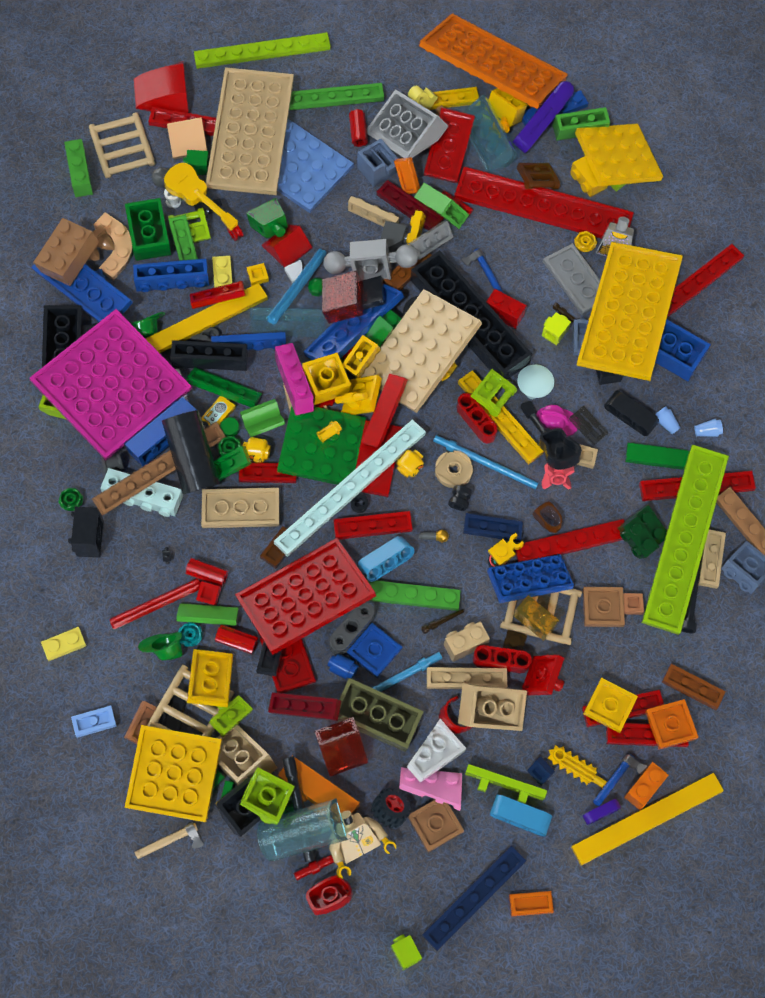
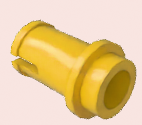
M331 421L328 426L316 432V434L323 443L333 435L340 434L342 428L337 421Z

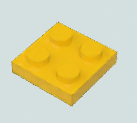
M601 678L583 714L620 733L638 696Z

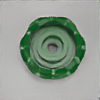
M232 436L223 438L218 444L220 455L224 456L240 447L241 442Z
M67 488L61 492L58 502L64 510L75 511V507L82 505L83 495L76 488Z

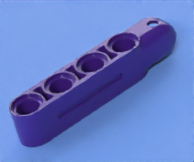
M568 81L561 82L512 141L524 154L531 148L574 93L573 85Z

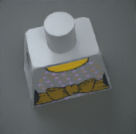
M619 217L617 224L609 223L598 245L596 254L607 256L611 242L633 245L634 229L628 227L630 221L628 218Z

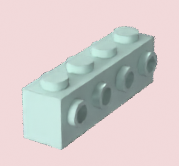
M108 468L100 488L101 492L130 474ZM155 482L123 503L128 506L138 505L145 511L155 510L166 517L170 515L176 516L183 494L179 488Z

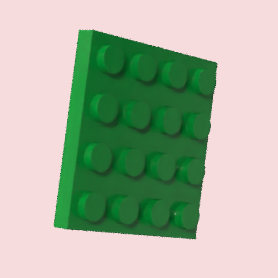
M291 406L277 472L338 485L356 469L366 417L314 407L313 412L295 415ZM337 421L342 428L340 434H335L322 443L316 432L328 426L329 422Z

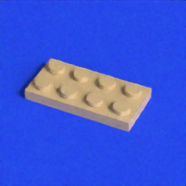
M279 488L202 489V528L279 526Z

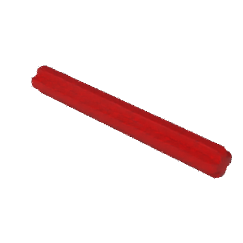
M199 579L190 581L111 618L110 624L113 629L128 624L199 591L201 582Z

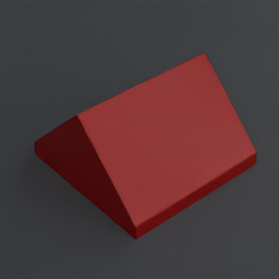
M288 224L284 236L277 237L274 235L262 244V247L283 267L296 262L312 249V245L302 228Z

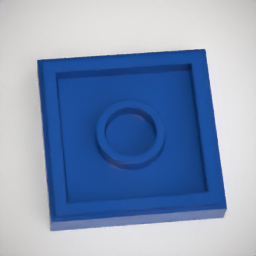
M371 623L348 649L347 654L378 678L403 647L375 624Z

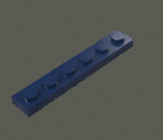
M511 846L422 934V937L438 951L526 860Z

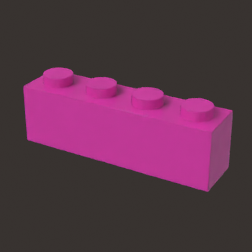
M293 343L276 346V364L295 415L313 412V395Z

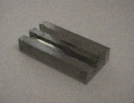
M585 406L569 418L593 446L608 435V431ZM581 413L591 422V424L601 433V435H599V434L592 428V426L590 425V423L587 422V421L580 415Z

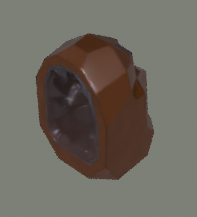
M550 501L545 502L534 510L533 516L544 529L553 533L560 531L563 522L562 516Z

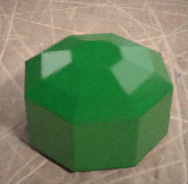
M314 278L309 281L308 291L312 296L319 297L325 293L326 283L323 279Z

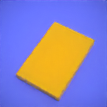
M193 649L187 703L228 708L233 662L232 653Z

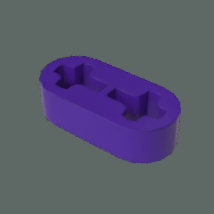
M613 799L585 813L583 818L586 824L590 825L620 810L621 806L617 799Z

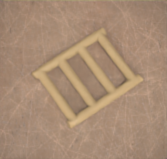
M137 112L127 118L96 126L94 124L89 125L90 134L105 178H110L112 174L146 165L155 166L154 157ZM135 123L137 130L99 139L98 132ZM140 137L142 144L104 154L102 146ZM141 151L145 152L146 158L110 168L108 166L107 160Z
M573 588L551 593L543 631L531 628L538 596L530 597L523 626L512 623L517 600L510 601L505 620L500 624V628L571 645L572 638H570L578 597H581L582 591ZM559 593L570 595L562 635L550 633Z
M182 665L147 726L171 730L158 723L163 712L202 732V736L211 737L215 728L210 723L206 726L168 705L173 695L187 701L188 693L178 688L183 678L190 680L188 667ZM232 690L229 692V702L234 694ZM192 704L213 715L212 718L219 712L218 708L210 705Z

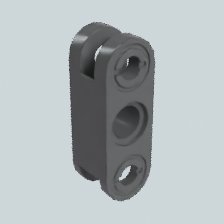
M365 602L353 609L331 635L329 641L330 651L334 655L338 653L345 655L348 649L373 622L374 608L370 603ZM349 626H355L357 630L355 632H349L347 628Z

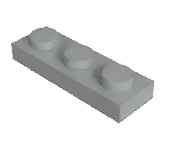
M448 221L439 223L408 243L416 248L418 260L453 238Z

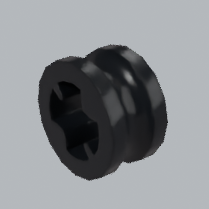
M358 494L351 500L352 510L356 513L365 512L368 508L367 497L363 494ZM355 501H363V506L359 505L357 507Z

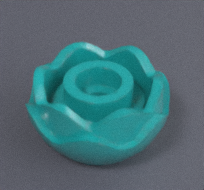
M192 622L184 624L178 630V632L182 633L180 643L186 647L196 646L202 640L201 627Z

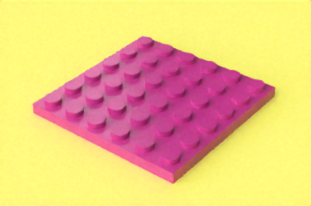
M117 309L29 378L35 387L105 460L121 449L128 440L167 410L174 402L192 390V386Z

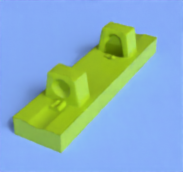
M468 764L465 775L480 780L477 790L484 793L488 783L518 792L517 801L526 804L528 796L542 801L546 797L547 790L470 764Z

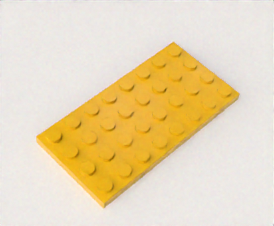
M611 242L577 360V366L651 381L683 255Z

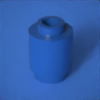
M339 653L336 656L332 655L327 665L330 667V672L346 680L347 678L353 679L359 667L355 664V661Z

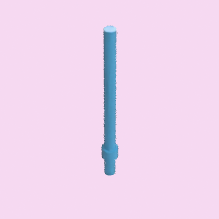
M436 435L433 442L446 447V450L450 452H463L471 460L535 490L539 484L530 478L457 445V442L451 439L449 441Z
M440 652L426 659L422 658L417 661V664L372 688L382 692L419 671L427 670V667L443 658Z

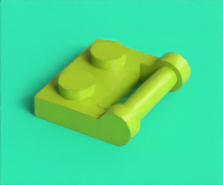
M203 208L186 213L187 220L196 218L201 220V222L188 224L193 243L211 239ZM169 215V216H168V218L177 217V216H173V215Z
M491 369L470 397L488 409L492 416L497 417L507 400L517 392V388ZM502 387L505 389V392L494 404L491 400Z

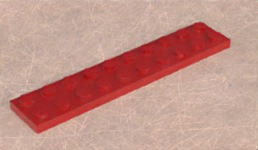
M463 167L454 197L457 196L464 202L578 233L588 231L602 239L609 223L617 224L619 217L628 218L630 220L628 227H630L634 212L546 188L525 189L524 182L468 167Z

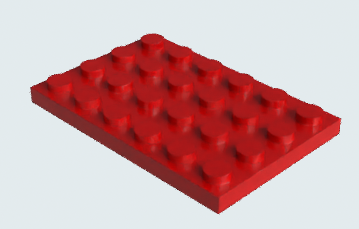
M335 538L238 592L235 596L267 648L274 655L376 597V593L338 538Z

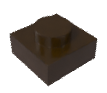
M508 630L503 648L523 651L527 635Z

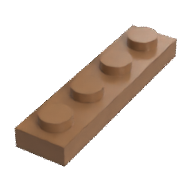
M729 487L718 496L716 503L747 541L765 555V528L732 488Z

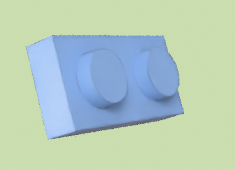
M112 706L71 717L77 738L117 727Z

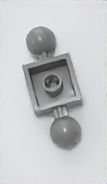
M386 239L350 242V256L345 257L341 252L332 251L325 256L323 264L326 271L331 274H340L346 267L351 266L355 282L380 275L383 280H390L391 263L397 262L403 268H410L417 263L418 252L415 247L406 244L400 246L396 252L389 253Z

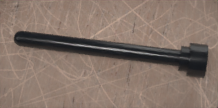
M702 557L681 630L690 634L695 633L697 628L694 613Z

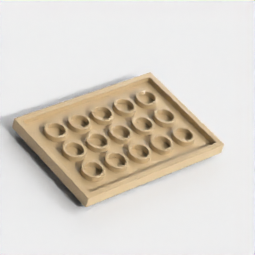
M423 289L394 328L391 335L380 347L381 351L365 370L362 377L380 376L382 378L380 392L384 388L389 373L406 378L408 381L399 403L417 413L477 332L482 322Z

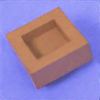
M623 593L624 614L643 615V594Z

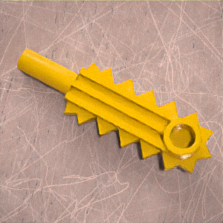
M555 745L554 749L548 750L550 756L547 759L552 761V766L559 764V770L565 768L566 774L573 773V778L580 777V782H584L586 786L593 782L603 788L607 783L606 780L596 775L597 768H594L592 764L586 765L585 759L579 761L578 755L572 757L571 751L565 752L564 746L559 748Z

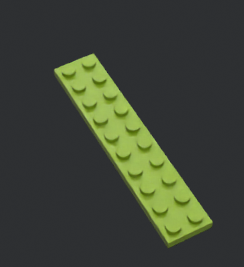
M696 445L690 447L641 623L677 635L681 633L726 469L728 455Z

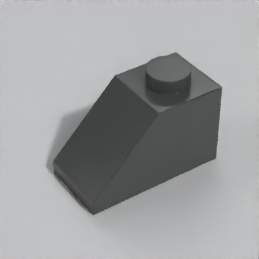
M385 221L380 239L387 240L389 253L396 252L403 243L407 244V225Z

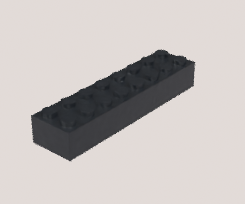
M440 250L411 269L410 281L420 292L424 289L481 320L482 325L467 345L489 370L493 369L507 380L530 364L532 357L530 350Z

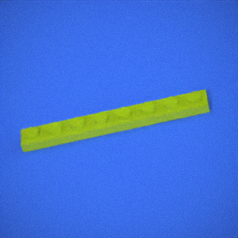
M326 32L194 51L196 68L199 69L330 50V42Z

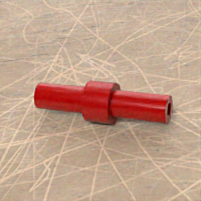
M445 190L442 192V194L452 199L469 215L472 213L473 209L463 203L462 199L452 196Z
M332 855L317 862L314 860L308 863L307 867L294 872L296 880L298 881L310 874L315 875L321 872L320 869L334 863Z

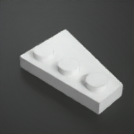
M439 719L436 726L409 762L407 768L419 782H422L463 754L466 747L446 724Z

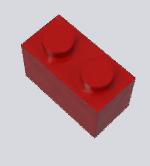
M497 289L493 290L486 301L505 324L515 329L525 315L527 305Z

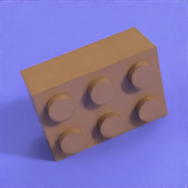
M62 218L33 263L41 273L71 286L99 241L92 231Z

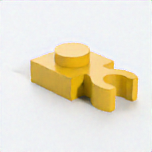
M516 533L511 535L509 542L506 543L502 539L488 550V553L499 566L515 556L514 549L518 550L524 546L523 541L519 544L513 542L518 537Z

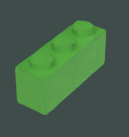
M604 107L556 115L552 126L556 141L577 138L575 135L577 128L609 127L610 119L607 108Z
M82 139L64 142L75 198L93 195Z

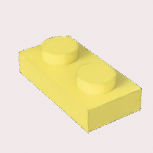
M230 256L212 257L214 288L231 284Z
M79 627L41 642L48 661L86 647Z

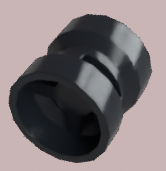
M455 485L452 491L453 497L450 498L448 505L453 509L465 511L468 506L467 500L470 499L472 491L467 487Z

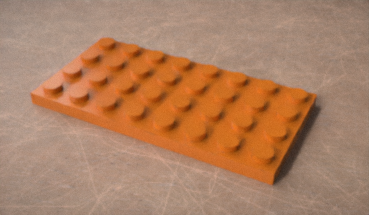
M453 13L421 39L419 44L427 52L437 55L440 59L452 63L455 67L467 71L470 75L482 79L485 83L497 87L500 91L506 92L515 99H519L536 109L548 99L553 90L561 82L565 81L568 76L567 73Z

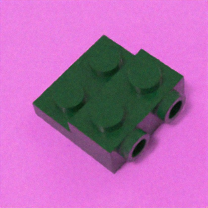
M649 505L642 507L618 527L621 538L630 545L631 552L639 559L647 558L658 549L659 545L665 540L667 530Z

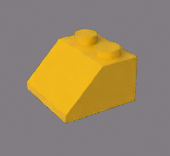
M338 353L302 363L304 374L313 395L314 405L349 393L351 384Z

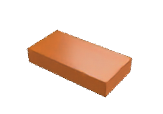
M412 157L396 159L394 164L402 190L408 194L417 193L420 185Z
M551 891L509 894L511 917L554 913Z

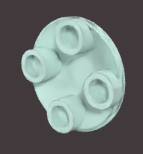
M535 364L526 366L520 371L517 383L519 389L529 399L542 398L552 391L554 377L546 367Z

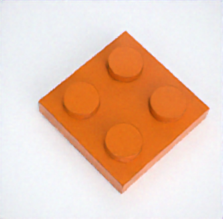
M685 699L645 711L659 750L699 738Z

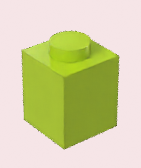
M402 934L393 940L394 944L391 945V949L402 970L422 960L410 935L405 937Z

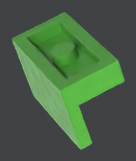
M275 399L240 412L244 428L250 437L285 424Z

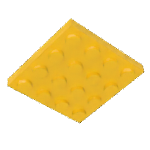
M638 124L576 129L575 135L599 186L662 180L663 174Z
M141 725L124 808L207 822L223 739Z

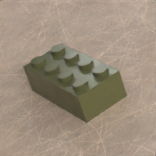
M349 678L339 699L341 700V707L337 722L406 752L424 711Z

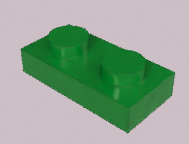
M240 446L214 461L220 481L252 464L245 446Z

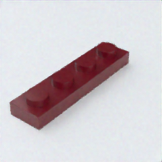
M389 180L377 190L378 197L410 219L412 215H415V211H422L426 216L423 226L426 230H430L443 222V217Z
M272 692L268 712L278 715L338 721L341 700Z

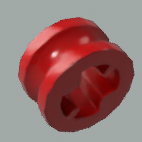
M239 225L232 231L227 228L229 235L234 241H237L238 237H243V232Z

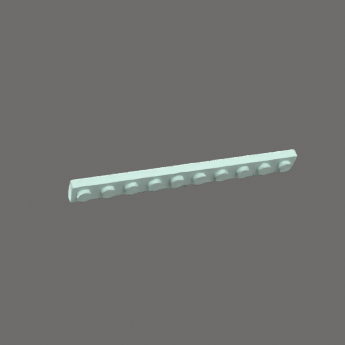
M412 419L275 539L274 544L288 557L390 467L406 450H409L425 436L426 431Z

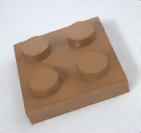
M583 587L584 627H624L623 587Z
M436 799L412 812L408 817L428 853L464 833V829L449 804L445 802L443 804L435 802Z

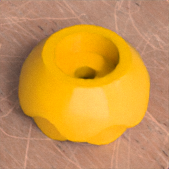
M588 231L580 232L574 239L576 248L581 252H590L597 245L595 236Z

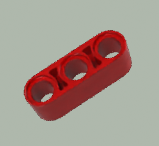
M461 394L457 401V412L483 443H492L496 438V424L480 404L470 397L471 394ZM462 403H467L469 406H463ZM473 417H479L481 420H474ZM484 431H491L492 434H486Z
M480 645L473 654V663L479 668H507V672L513 673L527 672L532 662L531 655L526 651ZM483 653L487 656V659L481 660L477 655ZM504 656L507 662L501 663L497 660V657ZM524 659L527 665L521 666L517 663V660Z

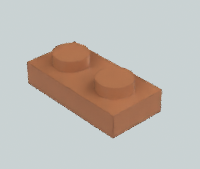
M142 701L124 738L137 745L141 725H148L157 707Z

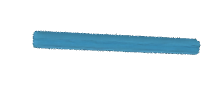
M317 250L268 315L267 321L274 325L278 322L323 262L327 253L325 250Z

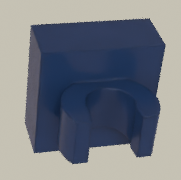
M542 757L538 758L527 770L541 786L555 772V767H550L546 762L548 759Z

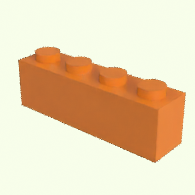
M295 758L304 802L308 800L314 804L313 808L321 814L325 812L330 815V820L335 824L341 822L339 815L343 811L348 810L354 815L360 806L359 801ZM283 767L278 774V778L288 782Z

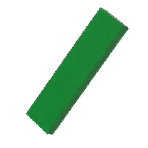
M195 367L186 378V381L191 385L248 407L257 406L262 398V393Z
M627 443L625 462L684 470L689 451Z

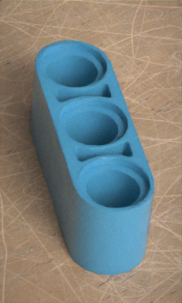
M397 536L363 557L358 562L357 567L368 581H376L409 560L414 555V548L402 536Z
M496 795L489 814L493 818L543 837L547 835L552 820V815L503 795Z

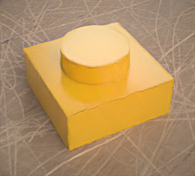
M264 263L246 267L251 286L257 283L269 282Z

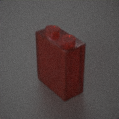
M357 271L322 279V313L329 324L363 315V282Z
M354 717L314 731L330 777L368 763Z

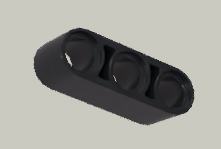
M616 390L604 404L608 412L643 436H648L659 423V419L655 414L621 391Z

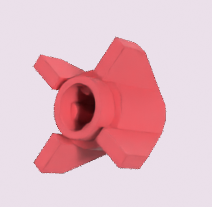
M546 463L544 466L545 474L542 479V488L546 489L552 484H563L568 490L571 489V482L568 476L575 472L574 466L557 470Z

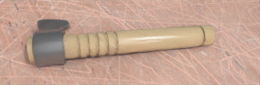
M192 822L185 825V828L135 851L137 859H140L188 835L193 840V849L204 846V843L197 833L198 828L196 824Z

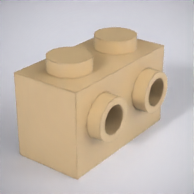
M481 621L476 624L471 622L459 632L455 630L447 634L444 647L452 662L473 653L480 645L488 646L490 638Z

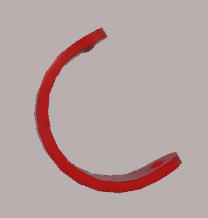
M458 696L451 698L439 712V719L446 724L453 734L463 733L473 728L457 726L448 717V704L459 699Z

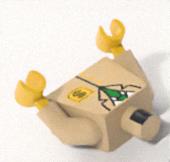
M348 810L343 811L339 815L341 822L334 825V834L331 837L329 846L334 863L338 865L337 875L342 879L341 871L344 868L347 870L348 876L351 875V869L344 866L343 862L347 864L381 845L380 841L383 842V848L386 853L390 854L386 849L388 844H393L396 849V844L392 840H388L387 833L376 820L370 817L363 818L360 813L352 815Z

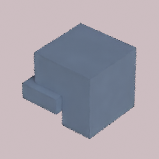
M379 139L357 152V168L371 185L375 187L396 174L394 161L398 158L385 142Z

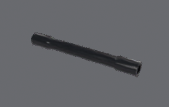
M291 756L283 758L282 761L288 783L295 786L291 797L300 833L304 861L311 862L317 860L299 785L295 757Z

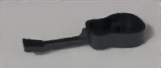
M531 401L522 403L521 410L527 419L530 418L541 433L539 446L545 452L547 464L557 470L577 465L580 462L582 452L579 443L569 438L561 428L551 430L546 428L537 417V412Z

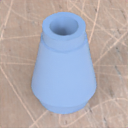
M666 406L655 414L659 419V424L671 434H674L681 428L671 409H668Z
M715 418L694 426L696 437H719L720 434H723L720 419L716 420Z

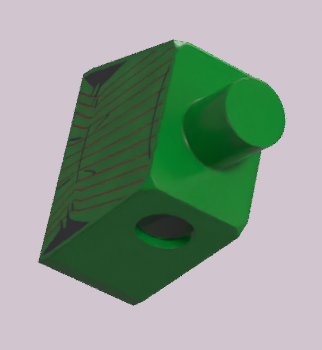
M276 198L246 212L251 228L263 237L270 238L274 235L282 237L286 233L288 228L286 216Z

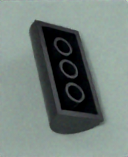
M44 305L42 367L81 337L82 306Z
M199 410L182 413L162 420L183 495L219 485L220 480Z

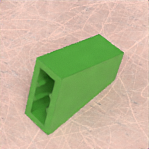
M423 183L414 196L415 199L458 229H460L469 216L452 199L426 183Z

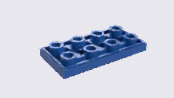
M561 554L490 567L487 570L499 603L570 590L574 587Z

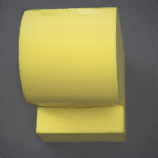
M417 85L413 86L408 92L410 99L430 110L438 98L430 89L425 88L423 91Z

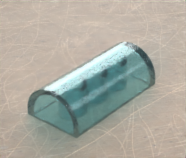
M483 94L462 113L475 116L469 139L485 170L494 172L510 165L516 158L517 153L489 99Z
M337 798L282 814L277 825L261 821L257 829V839L261 852L267 860L272 862L348 840Z

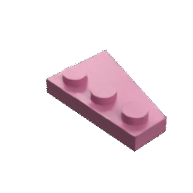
M401 767L399 789L421 797L428 796L436 799L435 802L440 804L444 802L454 806V809L460 811L462 773L436 771L422 782H419L408 768Z

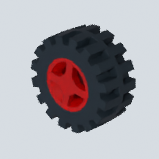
M391 788L383 789L371 805L374 818H378L377 822L379 824L382 822L384 827L388 825L391 829L393 827L398 828L411 814V807H409L411 803L407 801L408 798L406 795L403 796L401 791L398 793L397 789L394 788L393 790Z

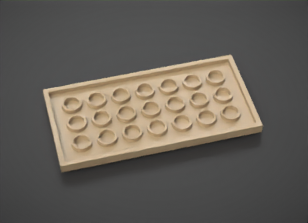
M225 67L206 178L207 188L277 195L294 74Z

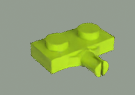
M238 695L234 700L228 702V708L216 706L219 712L209 723L224 737L247 717L253 708Z

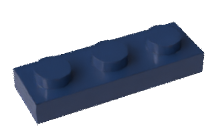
M466 513L463 534L509 540L511 535L516 533L518 537L514 541L520 542L523 522Z

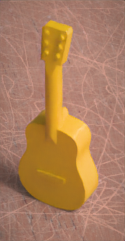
M178 163L168 170L164 177L166 190L170 194L182 198L191 206L199 202L206 204L221 217L222 222L231 231L238 225V220L230 213H226L206 196L207 185L198 178L191 165Z

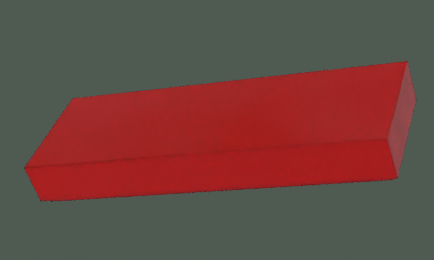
M243 281L191 293L190 303L192 309L245 296Z
M252 463L239 470V482L296 483V476L277 472L279 463Z

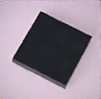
M381 275L347 284L349 313L385 304Z

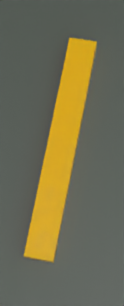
M257 283L245 289V296L216 303L146 338V340L159 353H162L172 347V340L186 341L190 337L200 334L202 331L268 300V296L260 284Z
M712 773L571 846V849L582 866L713 798L724 790L715 774Z

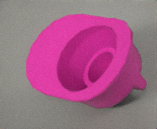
M548 405L537 411V417L550 430L561 428L567 436H571L579 427L576 415L571 411L562 409L558 405Z

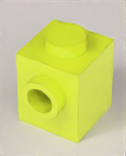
M556 312L552 317L549 316L546 319L542 336L557 346L568 332L571 321L566 316Z

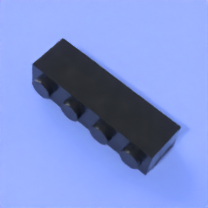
M172 340L170 358L172 367L247 371L248 350L247 344Z

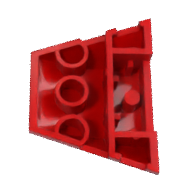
M184 61L148 71L134 78L136 109L151 111L152 107L189 113Z

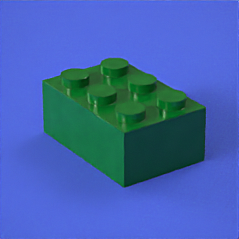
M161 198L126 203L125 208L135 261L171 255Z

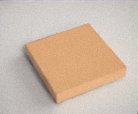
M202 118L167 124L173 159L186 157L187 150L208 151Z

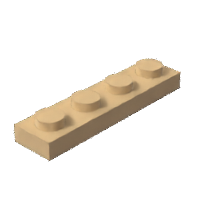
M427 667L426 670L427 689H462L463 683L507 688V668Z

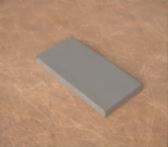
M572 243L543 258L542 262L580 314L583 316L592 311L600 279L575 245Z

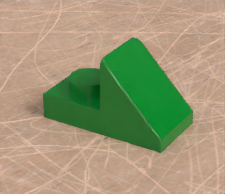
M390 310L383 317L379 316L366 337L381 347L401 318Z

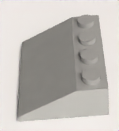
M395 89L366 130L369 136L375 140L382 139L392 151L401 157L413 158L438 141L448 128V125L438 115Z

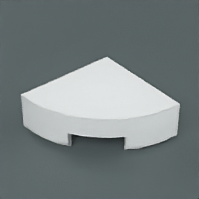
M301 260L284 267L292 283L302 272Z

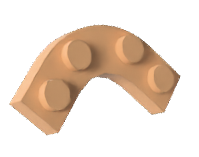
M104 212L93 225L95 229L99 225L106 229L107 235L114 243V250L99 269H102L104 275L115 280L130 262L133 247L127 228Z

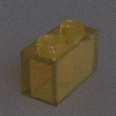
M529 595L516 608L514 617L543 641L553 632L559 622L554 615Z

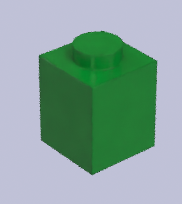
M187 150V156L183 157V163L191 165L197 175H207L209 152Z

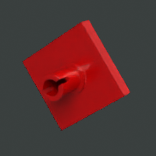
M560 655L533 656L521 690H526L527 695H552L553 690L560 691L564 686V681L559 679L558 675L564 658Z

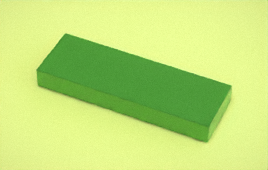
M186 214L169 218L179 261L198 259Z
M180 603L177 621L235 626L237 624L239 608Z

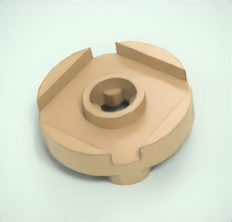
M445 452L436 461L435 476L446 487L464 486L472 477V462L463 452ZM455 466L458 467V468H457V471H458L457 473H455V472H454V473L450 472V468H449V467H452V468L455 467Z

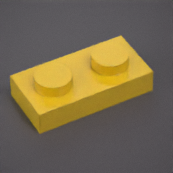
M415 211V215H412L410 221L412 226L411 233H408L406 243H410L422 235L426 218L422 211Z

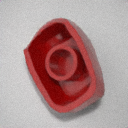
M335 875L324 879L310 888L306 893V899L312 912L315 915H321L344 907L351 901L353 892L346 880Z

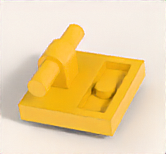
M374 375L350 379L351 387L349 393L335 397L336 404L343 403L342 413L356 415L374 412L382 378Z

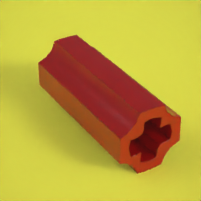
M356 109L349 113L351 139L355 147H361L368 143L365 113H363V110Z
M191 558L188 562L185 573L223 587L228 577L227 570Z
M221 624L217 630L215 642L252 655L256 649L258 637Z

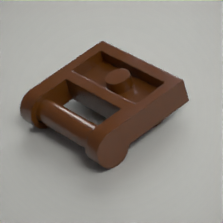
M518 163L517 170L524 181L525 189H559L560 181L550 163Z

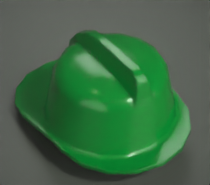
M165 312L154 314L131 324L146 339L157 333V320L163 317Z
M182 633L158 634L148 637L139 643L138 648L142 652H153L162 661L180 658L183 655L180 643Z

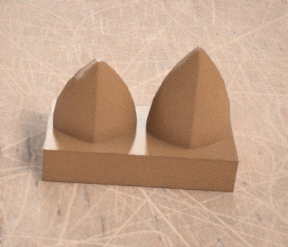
M101 225L93 231L99 243L88 260H99L98 247L105 250H114L113 241L107 235L106 229Z

